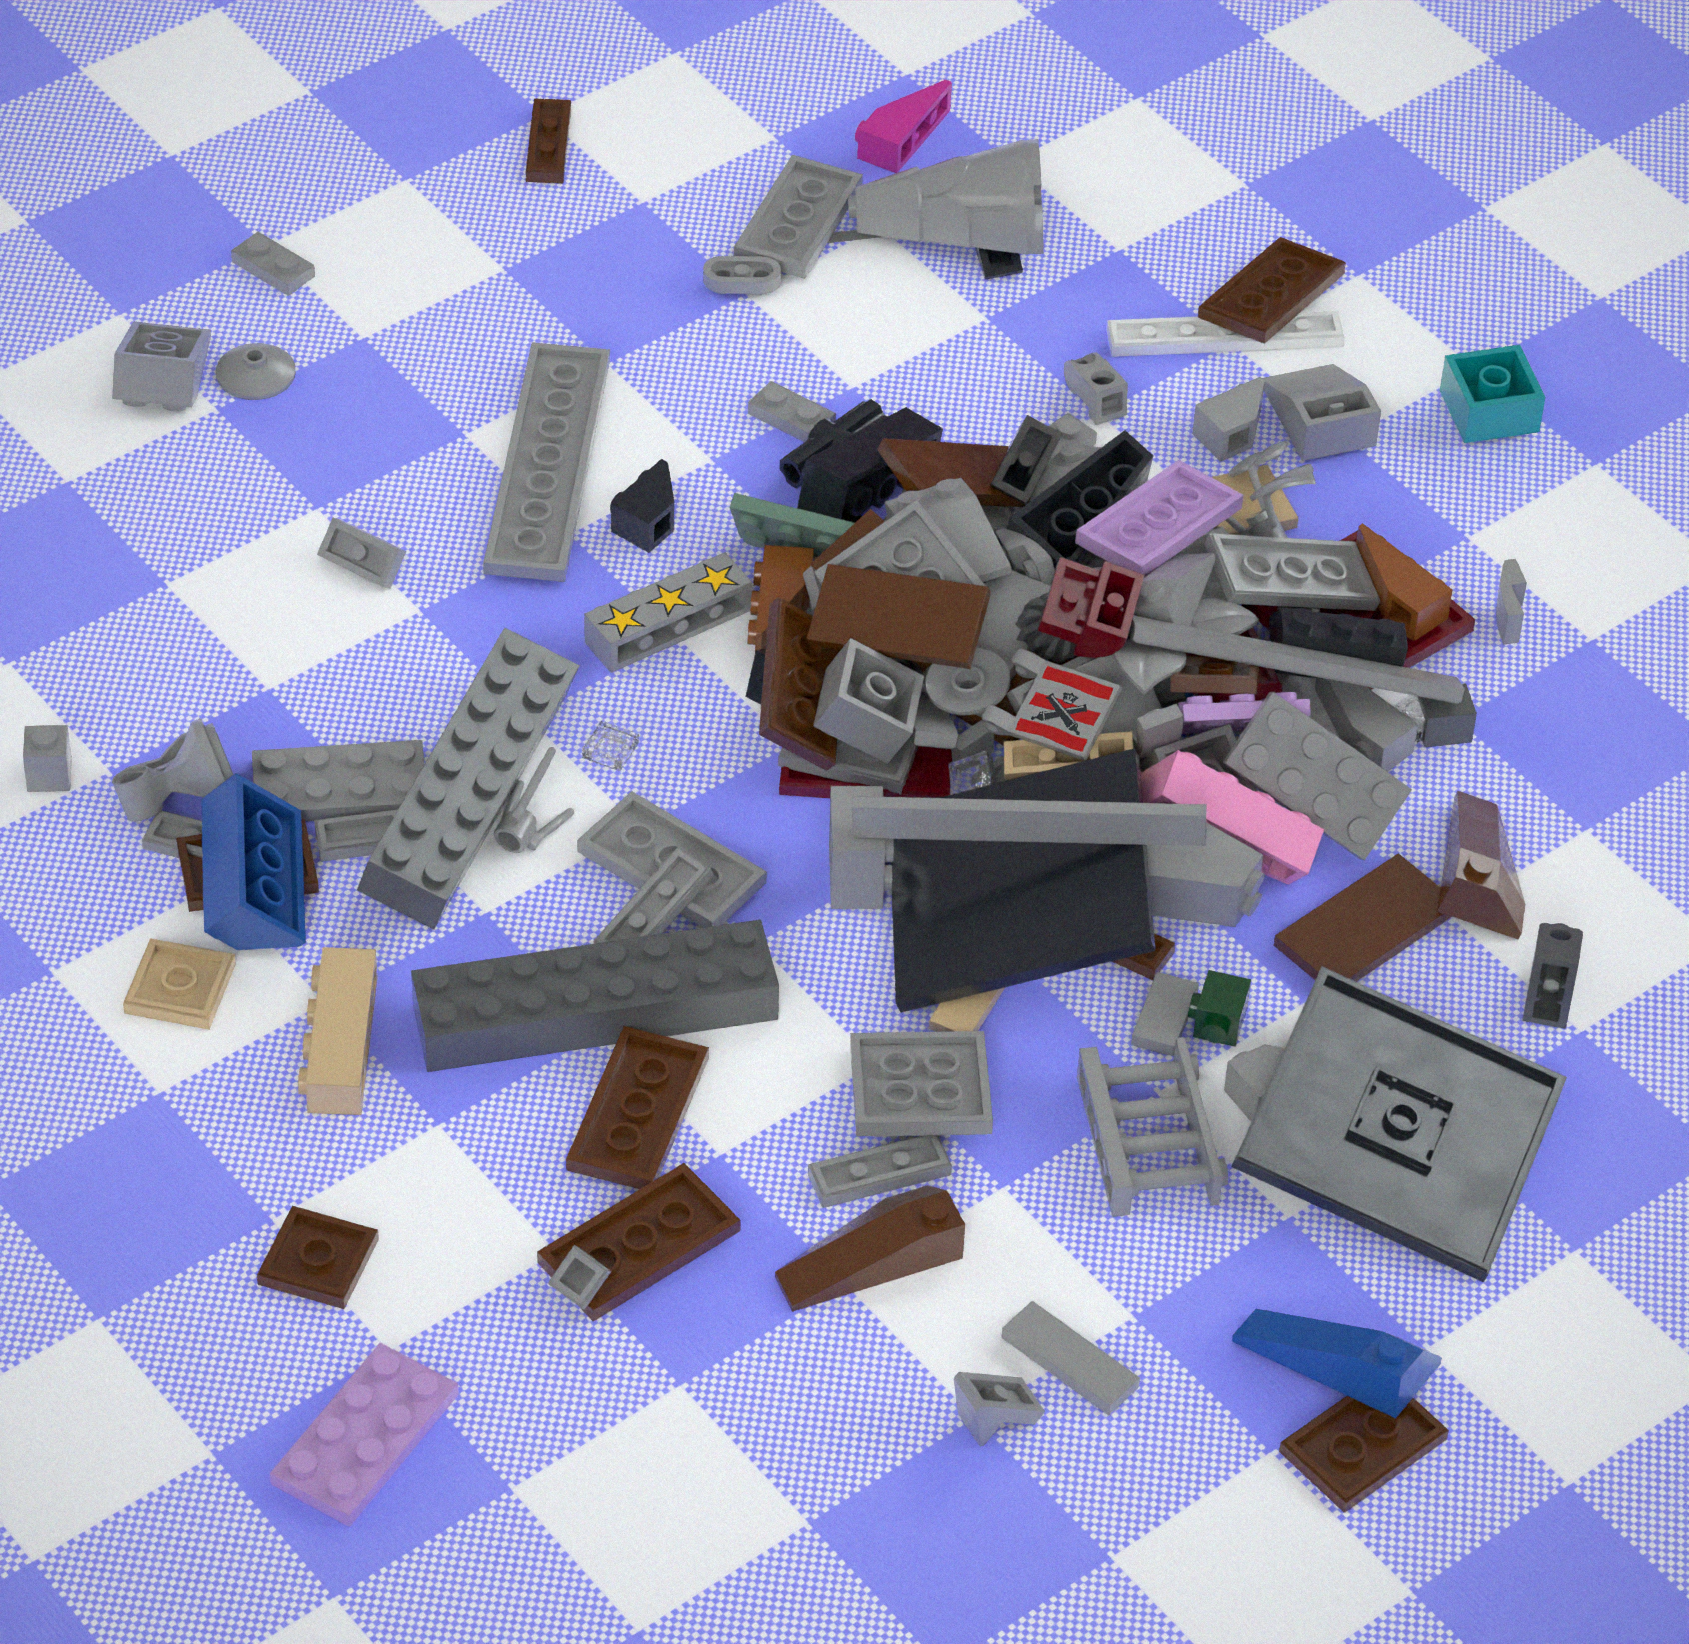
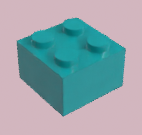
M1520 344L1445 355L1439 391L1464 443L1540 432L1546 397Z

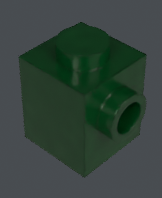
M1208 970L1202 992H1193L1189 1006L1188 1018L1195 1019L1193 1037L1207 1040L1211 1043L1236 1047L1248 1009L1252 980Z

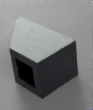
M660 459L649 470H644L626 490L617 493L610 504L611 532L648 553L674 532L675 501L667 461Z

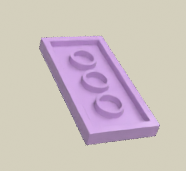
M1178 460L1077 529L1075 543L1112 564L1144 574L1145 577L1240 510L1244 495Z
M380 1342L270 1472L271 1485L350 1527L459 1395L458 1383Z

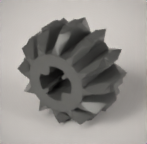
M1048 593L1042 594L1039 598L1031 599L1024 606L1022 614L1015 623L1021 630L1016 640L1026 642L1028 645L1027 651L1036 653L1040 658L1046 661L1050 660V662L1055 664H1063L1066 660L1077 656L1073 654L1076 644L1037 631Z

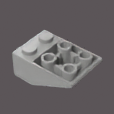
M1335 364L1262 378L1265 381L1264 392L1302 461L1377 445L1381 417L1380 407L1365 383Z

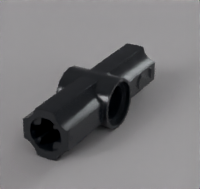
M872 399L866 402L862 401L834 422L824 418L815 424L808 435L807 441L780 459L779 470L783 473L786 482L796 489L802 486V469L807 459L833 446L835 443L856 434L861 429H865L882 420L886 415L883 413L881 405Z

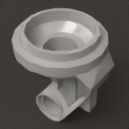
M199 718L191 721L188 731L181 734L165 750L160 758L125 768L114 776L112 784L127 819L131 822H138L158 814L163 809V802L172 792L204 798L234 774L213 723L204 725L202 719Z

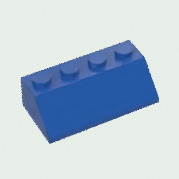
M235 773L201 799L204 932L236 950L301 947L306 943L301 810Z

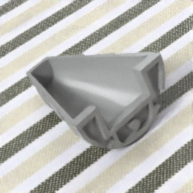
M1019 140L967 156L954 157L922 169L916 166L855 187L856 195H848L849 218L857 219V233L1026 255L1044 254L1039 140Z

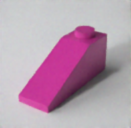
M945 79L876 108L866 121L862 120L856 129L855 141L858 142L857 159L898 173L950 112L952 82Z

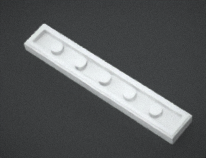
M1339 311L1300 312L1265 344L1202 320L1198 316L1107 320L1106 330L1111 357L1344 347L1345 339Z

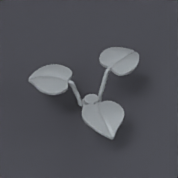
M1286 440L1248 456L1228 472L1229 477L1233 478L1248 470L1255 490L1250 499L1253 501L1258 498L1261 511L1246 519L1249 524L1247 528H1244L1232 516L1225 520L1240 535L1288 538L1274 512L1270 496L1276 490L1316 484L1313 475L1314 468L1312 464H1306L1285 472L1272 482L1261 487L1257 475L1259 465L1271 459L1278 460L1280 454L1288 446Z
M1094 567V569L1099 570V571H1100L1101 568H1102V567ZM1208 598L1200 600L1190 626L1239 635L1256 626L1259 618L1234 602L1219 598ZM1127 639L1124 646L1118 652H1115V659L1121 671L1143 694H1146L1152 688L1155 693H1164L1170 690L1171 676L1173 673L1181 671L1186 664L1185 652L1135 643L1132 639Z

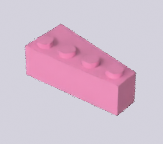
M1178 750L1141 773L1143 803L1207 804L1206 822L1263 854L1261 872L1266 876L1289 885L1309 874L1324 829L1311 823V819L1307 815L1297 811H1289L1276 804L1270 795L1252 791L1241 785L1233 775L1226 772H1217L1204 765L1198 756L1189 752H1180Z

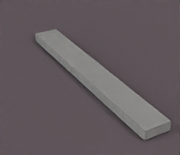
M1134 615L1129 629V634L1135 643L1456 704L1462 702L1465 690L1459 679L1454 676Z
M853 796L852 799L854 838L1206 846L1207 804Z

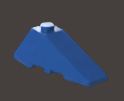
M1257 1308L1232 1335V1342L1394 1418L1401 1413L1441 1365L1442 1361L1441 1356L1384 1331Z

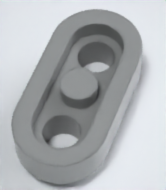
M716 256L707 260L703 266V283L710 291L718 294L764 295L775 291L780 286L781 267L777 261L769 257Z

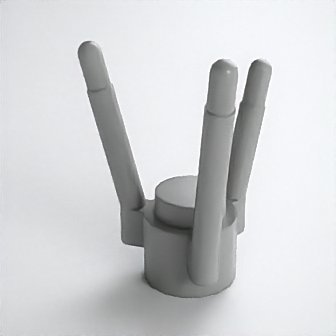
M554 747L548 748L522 797L521 794L525 783L522 780L516 783L502 819L494 830V837L497 843L509 852L521 853L526 847L533 851L536 850L545 837L574 814V810L568 808L536 832V817L526 810L556 753Z

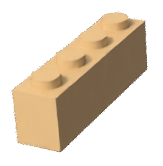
M323 947L321 964L313 965L311 989L317 992L316 999H308L307 1025H312L313 1027L312 1033H304L302 1049L303 1060H308V1067H300L298 1075V1094L306 1095L307 1113L362 1115L378 980L376 949Z

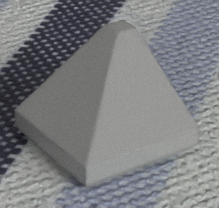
M574 1245L547 1284L585 1310L611 1271L591 1255Z

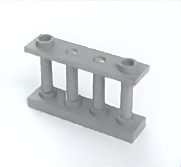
M1185 1037L1176 1038L1173 1061L1109 1068L1108 1064H1101L1097 1047L1079 1048L1077 1081L1112 1217L1130 1215L1132 1196H1138L1139 1191L1204 1183L1210 1206L1219 1205L1221 1188L1228 1185L1227 1164L1224 1158L1218 1159L1197 1083L1199 1080L1198 1059L1196 1054H1189ZM1176 1079L1180 1096L1118 1102L1117 1098L1110 1099L1109 1095L1111 1086ZM1185 1113L1190 1129L1188 1131L1127 1137L1126 1133L1119 1134L1117 1125H1120V1120ZM1195 1148L1199 1166L1137 1173L1135 1168H1128L1126 1160H1129L1130 1155Z

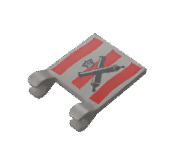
M1018 649L1012 658V664L1016 665V673L1025 678L1036 679L1016 717L996 706H988L982 715V720L987 722L986 729L993 734L1010 735L1086 761L1122 691L1121 685L1046 661L1025 649Z

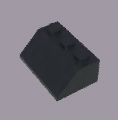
M1280 608L1270 615L1269 619L1270 642L1401 667L1404 665L1408 651L1405 623L1394 622L1389 619L1375 620L1353 617L1349 614L1336 615L1312 612L1303 608ZM1274 669L1275 672L1278 673V674H1286V675H1294V676H1302V677H1310V678L1324 679V678H1319V677H1314V676L1303 675V674H1298V673H1293V672H1288V671H1282V670Z

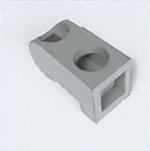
M1093 352L1082 358L1071 359L1064 363L1063 370L1067 386L1073 394H1077L1088 406L1089 418L1095 425L1127 415L1128 383L1106 359H1103L1097 352Z

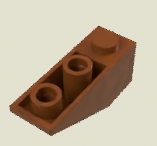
M1363 523L1359 525L1356 545L1380 598L1378 608L1383 619L1405 623L1406 636L1413 642L1447 620L1453 589L1417 564L1413 558L1405 555L1390 544L1383 536L1375 533Z
M764 545L763 562L755 561L753 586H760V591L752 590L750 615H757V620H749L747 645H755V651L766 649L770 603L779 597L803 611L810 607V598L803 573L813 562L814 548Z

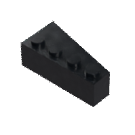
M905 407L890 416L884 417L873 425L861 429L841 442L835 443L824 451L812 455L807 459L802 469L803 481L797 509L856 523L862 517L861 514L872 505L878 509L881 508L885 501L889 500L896 486L904 488L877 450L882 439L940 442L943 428Z
M1124 430L1009 517L1007 529L1020 533L1039 544L1051 557L1054 568H1056L1060 557L1086 565L1093 556V553L1075 543L1077 529L1146 483L1154 455Z

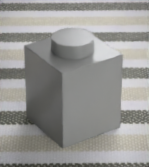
M68 725L24 727L23 764L27 792L70 791L72 755Z

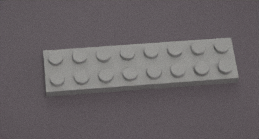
M531 343L483 561L484 574L565 582L610 364V349Z

